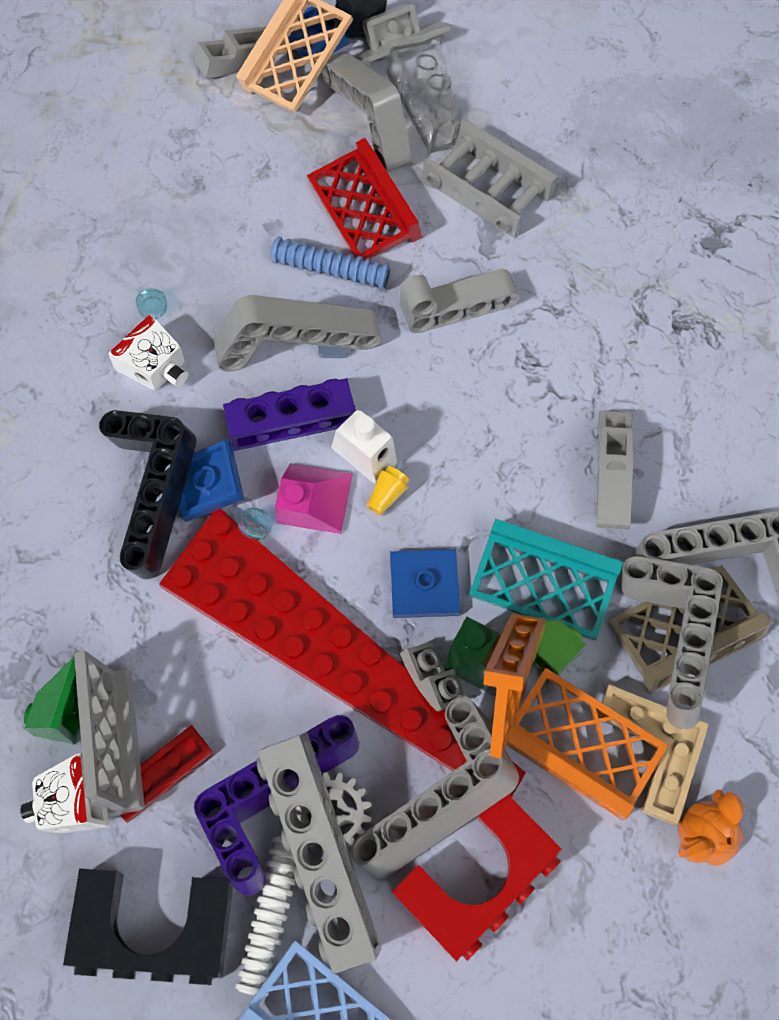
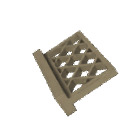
M723 565L714 568L722 576L723 584L727 589L725 595L721 594L720 597L723 607L721 615H717L716 623H719L717 632L714 633L709 665L765 638L772 624L764 612L759 614ZM644 602L610 618L608 625L643 676V685L651 695L669 686L671 683L677 647L668 645L671 632L677 634L681 632V626L673 624L675 612L684 614L685 609ZM732 605L742 608L748 617L740 621L725 617L727 606ZM656 607L672 610L669 623L649 618L650 611ZM627 621L643 624L640 637L626 634L621 624ZM651 626L666 630L664 644L644 639L646 627ZM644 646L662 651L660 660L647 666L640 655L641 647Z

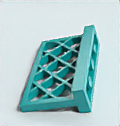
M495 518L469 597L521 615L544 618L546 620H561L569 617L571 623L561 621L566 626H573L583 637L596 641L623 562ZM497 544L508 548L513 559L496 567L490 555L493 545ZM515 551L523 554L517 557ZM532 556L540 560L544 570L528 578L520 561ZM546 561L555 565L549 568ZM487 562H489L492 569L484 572ZM516 564L523 580L506 587L499 571ZM564 567L571 570L576 581L560 589L551 572ZM578 573H581V574H584V575H587V576L581 579ZM495 574L502 588L501 591L492 595L478 591L481 579ZM547 574L555 591L538 599L530 582ZM593 578L607 582L604 595L593 600L583 584ZM526 584L534 601L525 606L517 605L514 603L509 592ZM579 586L587 603L570 610L562 593ZM505 594L508 601L497 597H500ZM558 596L566 613L554 618L545 613L541 603ZM601 601L599 610L597 611L594 604ZM537 606L539 612L531 610L529 608ZM590 607L595 617L592 631L580 627L573 614Z

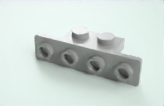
M407 3L363 20L362 24L369 49L352 56L370 67L373 65L372 61L376 59H390L397 55L396 52L399 50H412L419 47L420 42L424 40L434 41L442 38L444 32L451 30V26L449 23L438 21L420 28L414 4Z

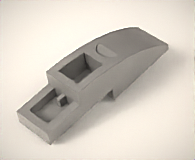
M600 411L598 424L596 527L630 529L633 483V428L631 412Z

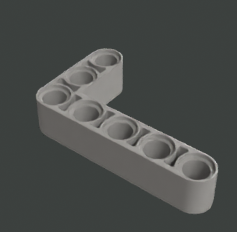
M346 51L330 56L321 71V76L329 87L367 115L374 152L386 171L389 172L409 164L412 160L402 103L395 85Z
M248 295L240 298L235 303L215 335L214 345L219 369L232 372L246 365L262 340L368 350L378 346L381 342L375 312L370 309Z
M779 511L652 532L641 540L634 556L693 565L763 552L779 599V533L775 532L772 527L774 526L779 529ZM741 532L747 533L751 537V540H748L745 537H743ZM709 537L716 538L721 546L713 544ZM677 543L685 544L690 551L682 550ZM645 548L654 549L658 557L649 555Z
M633 556L625 560L622 565L621 590L623 594L633 600L685 609L669 688L666 714L669 723L679 729L693 728L700 719L723 585L722 576L716 570L707 567ZM684 674H692L695 677H688ZM686 704L689 705L690 708H683L678 705Z
M466 696L454 698L445 710L446 721L467 762L355 840L351 850L352 859L373 876L386 878L516 788L519 775L506 749H504L501 759L490 757L493 725L470 698Z

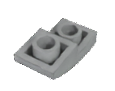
M433 641L408 648L400 653L417 688L437 712L445 710L454 698L465 696L455 670L445 671Z

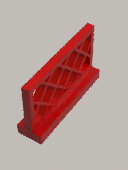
M363 138L355 142L357 149L308 174L307 178L354 257L361 256L366 261L367 258L371 259L407 239H410L413 243L422 238L418 219L367 139ZM354 161L359 165L356 174L343 172L344 167ZM325 176L334 177L331 188L319 186L317 181ZM340 179L353 181L350 191L337 189ZM359 183L372 186L369 195L356 193ZM334 196L347 198L344 209L332 207L331 203ZM353 200L366 202L363 212L350 210ZM372 203L384 205L383 216L369 214ZM347 217L360 219L357 230L344 227ZM366 221L380 223L376 234L363 231ZM385 224L396 226L400 231L392 237L382 235ZM360 238L374 241L371 248L362 253L359 252L357 245Z

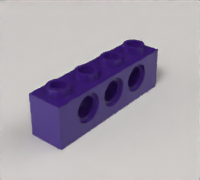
M347 378L340 380L328 379L323 383L311 386L299 385L292 390L282 392L270 391L261 396L248 399L236 398L229 403L223 404L233 451L336 430L356 411ZM318 403H324L327 406L323 408H317L314 405ZM286 410H295V411H296V412L293 413V414H284V413H283V412L286 411ZM257 416L265 417L261 421L252 420L254 417Z

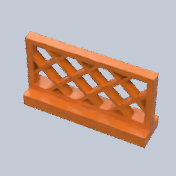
M511 613L485 669L483 685L497 687L490 757L501 759L525 695L528 674L545 632L546 619Z
M547 668L544 669L519 709L506 744L620 820H626L635 807L633 805L669 746ZM547 679L560 687L562 701L543 703L540 689ZM566 691L576 698L568 699ZM537 696L539 705L530 707L533 700ZM583 701L590 706L593 720L574 724L569 704ZM564 705L569 725L550 729L545 709ZM540 710L545 730L531 733L521 727L519 723L525 713ZM597 711H599L606 717L598 718ZM614 721L621 725L624 740L605 743L600 723ZM595 724L600 745L580 749L575 728ZM571 730L575 750L562 753L555 749L551 734ZM628 730L638 737L629 738ZM546 735L548 743L537 736ZM644 740L657 748L650 761L636 764L631 743ZM625 744L631 765L611 769L606 748ZM601 749L606 770L593 773L585 768L582 753ZM577 755L578 763L568 756ZM646 766L642 775L639 776L638 768ZM632 769L636 785L629 796L616 788L613 773ZM607 774L609 783L600 778L599 776Z

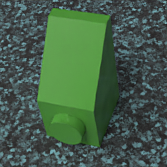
M546 620L545 632L533 663L542 672L547 668L559 676L580 655L586 646L582 641V635L573 626H566L561 620Z

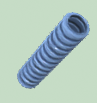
M280 236L274 240L271 249L273 263L281 261V264L284 266L289 263L292 268L297 265L300 270L307 268L308 272L316 270L317 274L325 272L326 276L333 274L337 279L341 276L345 281L352 279L353 283L361 281L362 285L370 283V287L374 288L378 285L381 290L387 286L391 267L389 263L381 265V262L378 260L373 263L370 258H367L365 261L361 256L354 258L353 254L345 256L344 252L336 254V251L333 249L328 252L327 248L323 247L320 250L317 245L312 247L308 243L301 245L300 241L292 243L291 239L283 241V238Z

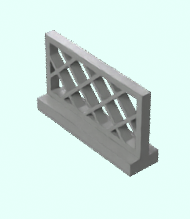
M85 650L74 653L86 798L107 807L109 817L145 809L131 672L126 668L113 671Z

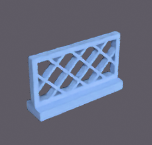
M294 941L236 1020H292V1018L313 1015L314 1020H320L321 1013L339 1010L341 1020H348L346 1009L360 1007L367 1013L368 1020L391 1019L339 976L333 974L327 966L298 942ZM296 954L307 963L309 981L288 984L287 965ZM314 970H316L324 978L315 979ZM281 975L282 985L273 986L278 977ZM330 982L337 988L339 1006L319 1009L316 984ZM310 985L313 1010L292 1013L289 988ZM283 990L286 1015L271 1017L258 1006L268 992ZM345 995L354 1003L346 1005Z

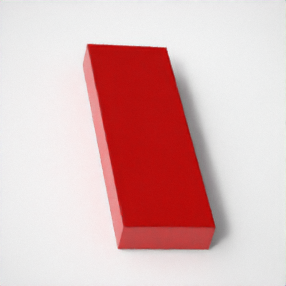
M192 724L140 765L145 809L214 754ZM145 809L125 813L120 816L126 823H129Z

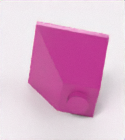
M290 463L281 478L275 504L277 524L341 534L353 473Z

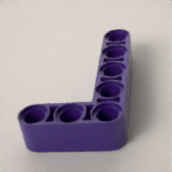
M344 715L333 716L306 731L314 752H317L315 756L322 775L352 758L359 749L360 742L353 721ZM339 735H348L344 740L335 741V738ZM256 761L204 790L197 796L194 802L195 814L226 876L237 892L244 896L258 893L266 881L265 870L240 824L270 806L269 794H271L267 779L263 780L260 776ZM286 769L284 773L286 784L291 787H298L299 777L297 773L291 769ZM249 788L253 789L252 793L248 796L240 797L243 791ZM221 807L216 815L208 816L212 809ZM232 836H237L232 845L223 847L225 840ZM253 867L250 875L245 878H238L240 871L244 868Z

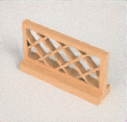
M283 0L236 75L243 90L252 95L255 92L296 113L353 21L352 16L321 0ZM308 5L318 9L319 15L304 20L303 13ZM333 18L342 21L338 28L327 31L325 21ZM321 23L323 33L308 37L306 27ZM303 29L305 38L290 43L289 36L292 31ZM326 40L327 46L324 51L312 54L310 44ZM307 46L309 56L294 60L292 50ZM288 52L290 62L275 66L274 60L277 55ZM311 63L312 70L309 75L298 78L296 67ZM292 69L294 80L280 84L277 73ZM274 75L276 85L265 89L259 86L263 78ZM296 87L298 93L292 102L283 98L281 91Z

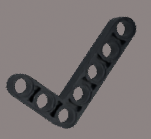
M111 410L102 416L99 422L100 432L119 448L150 452L120 552V563L125 569L142 579H151L159 573L162 567L197 439L195 434L178 418ZM162 494L161 498L156 501L158 496ZM153 525L152 530L147 533L148 528ZM144 556L143 561L138 565L139 559Z

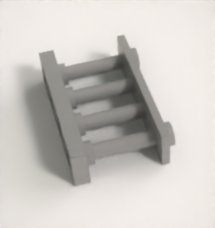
M464 119L458 125L457 146L440 164L435 163L428 157L424 160L422 180L430 187L438 189L493 224L499 231L515 238L518 235L521 221L519 214L535 196L548 201L554 195L558 175ZM466 153H470L478 158L479 162L463 179L449 171ZM489 167L502 173L503 175L486 193L472 186ZM512 181H515L526 188V190L510 208H507L497 202L496 199Z

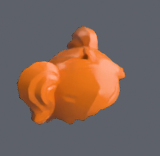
M717 789L714 791L712 800L701 801L689 807L680 818L678 824V836L681 840L680 849L678 850L679 856L686 858L689 862H706L714 866L723 865L730 861L739 852L740 846L744 841V834L739 824L744 814V804L741 798L735 793L727 792L724 794L722 790Z

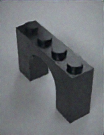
M79 868L63 966L74 967L73 975L97 977L98 969L113 970L112 978L135 980L136 972L151 973L150 981L172 983L174 982V974L189 975V984L212 985L213 977L223 978L233 885L230 880L192 877L187 919L182 933L167 949L151 955H141L126 945L118 929V910L124 875L118 871Z

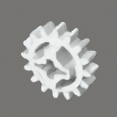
M327 772L323 773L326 788L330 790L329 797L332 805H336L338 812L342 814V816H336L340 828L345 825H353L343 835L345 843L352 848L355 842L354 837L356 835L359 837L365 832L361 825L371 824V817L363 814V812L371 809V802L361 801L366 795L365 788L357 791L354 790L356 779L352 778L346 784L343 782V775L340 772L335 780H330ZM344 792L353 799L357 810L347 807L343 801ZM297 806L296 810L301 812V815H297V818L303 823H309L308 816L312 817L310 810L305 806ZM309 843L308 847L313 849L317 843Z

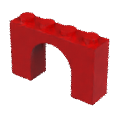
M509 795L475 817L498 840L507 857V878L504 886L495 897L477 905L460 903L449 897L419 864L392 891L456 962L462 956L468 961L483 945L478 938L488 928L494 933L509 918L505 910L511 903L516 900L521 905L536 889L531 882L540 873L547 877L561 862L557 855L562 848Z

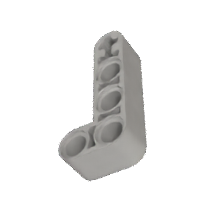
M506 269L495 270L430 288L424 275H414L406 279L400 288V307L412 333H422L512 307L520 299L511 275Z

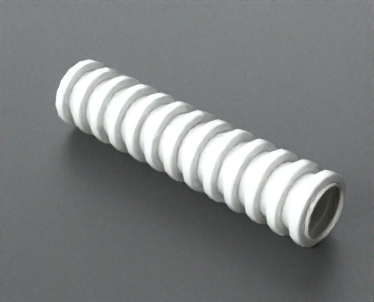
M281 836L273 837L272 843L275 846L274 849L269 850V855L272 858L271 861L266 862L269 870L265 872L266 882L261 889L263 894L257 898L260 906L259 909L255 908L254 910L257 918L256 921L251 922V926L254 929L253 933L248 934V939H251L250 945L245 946V951L248 953L246 958H242L241 963L245 965L243 971L239 970L238 976L241 977V981L236 983L235 986L238 992L254 996L270 975V971H273L275 965L272 963L273 959L278 958L279 954L275 952L276 946L281 945V940L278 939L279 934L284 933V928L281 925L282 921H287V916L284 913L285 909L290 908V904L287 903L288 897L293 896L290 888L291 885L296 883L295 879H293V869L296 864L292 852L286 851Z

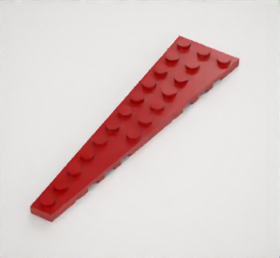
M222 509L212 512L160 581L159 585L163 590L452 772L467 762L446 721L445 710L437 712L429 704L405 667ZM514 762L513 764L515 765L518 771L519 781L516 788L510 794H508L511 798L514 795L516 789L518 788L520 782L522 781L524 775L526 774V772L522 770Z

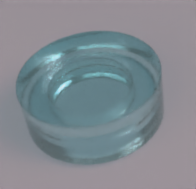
M145 289L136 297L138 312L144 318L150 314L157 319L167 311L166 297L159 289Z
M259 508L244 510L238 522L239 530L248 538L255 540L266 538L273 526L271 516Z

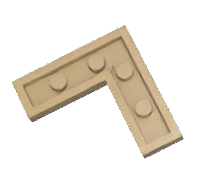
M609 684L606 687L601 703L669 745L653 771L640 812L676 826L682 814L709 724L699 720L693 728H676L667 719V707ZM598 711V718L606 717ZM614 721L604 722L621 729V725Z

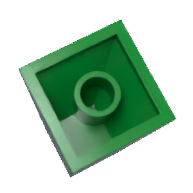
M74 657L36 693L33 703L27 706L24 714V724H26L25 729L33 736L75 745L80 729Z

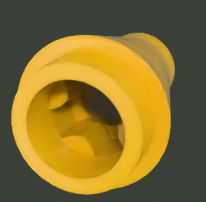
M388 466L385 471L380 472L366 506L374 513L382 516L408 489L406 485L409 482V478L398 469Z

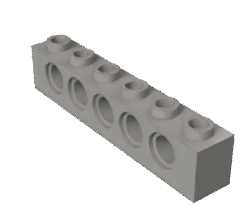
M308 733L296 735L258 750L257 768L262 779H267L271 790V794H269L270 807L274 815H279L284 829L281 831L283 845L287 852H292L296 864L293 869L295 881L300 889L304 888L309 903L306 904V912L311 925L317 926L321 938L319 940V951L325 964L329 963L332 973L335 974L376 960L382 948ZM286 769H291L297 773L299 777L298 787H291L286 784L284 780ZM297 806H305L310 810L312 815L311 823H303L297 818ZM309 843H317L323 848V859H315L310 855L308 851ZM329 880L333 882L337 888V895L330 896L325 894L321 889V881ZM340 917L345 919L350 926V931H338L333 924V918Z

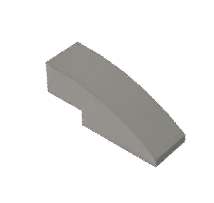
M266 27L226 30L223 40L198 42L195 62L205 78L221 77L239 72Z

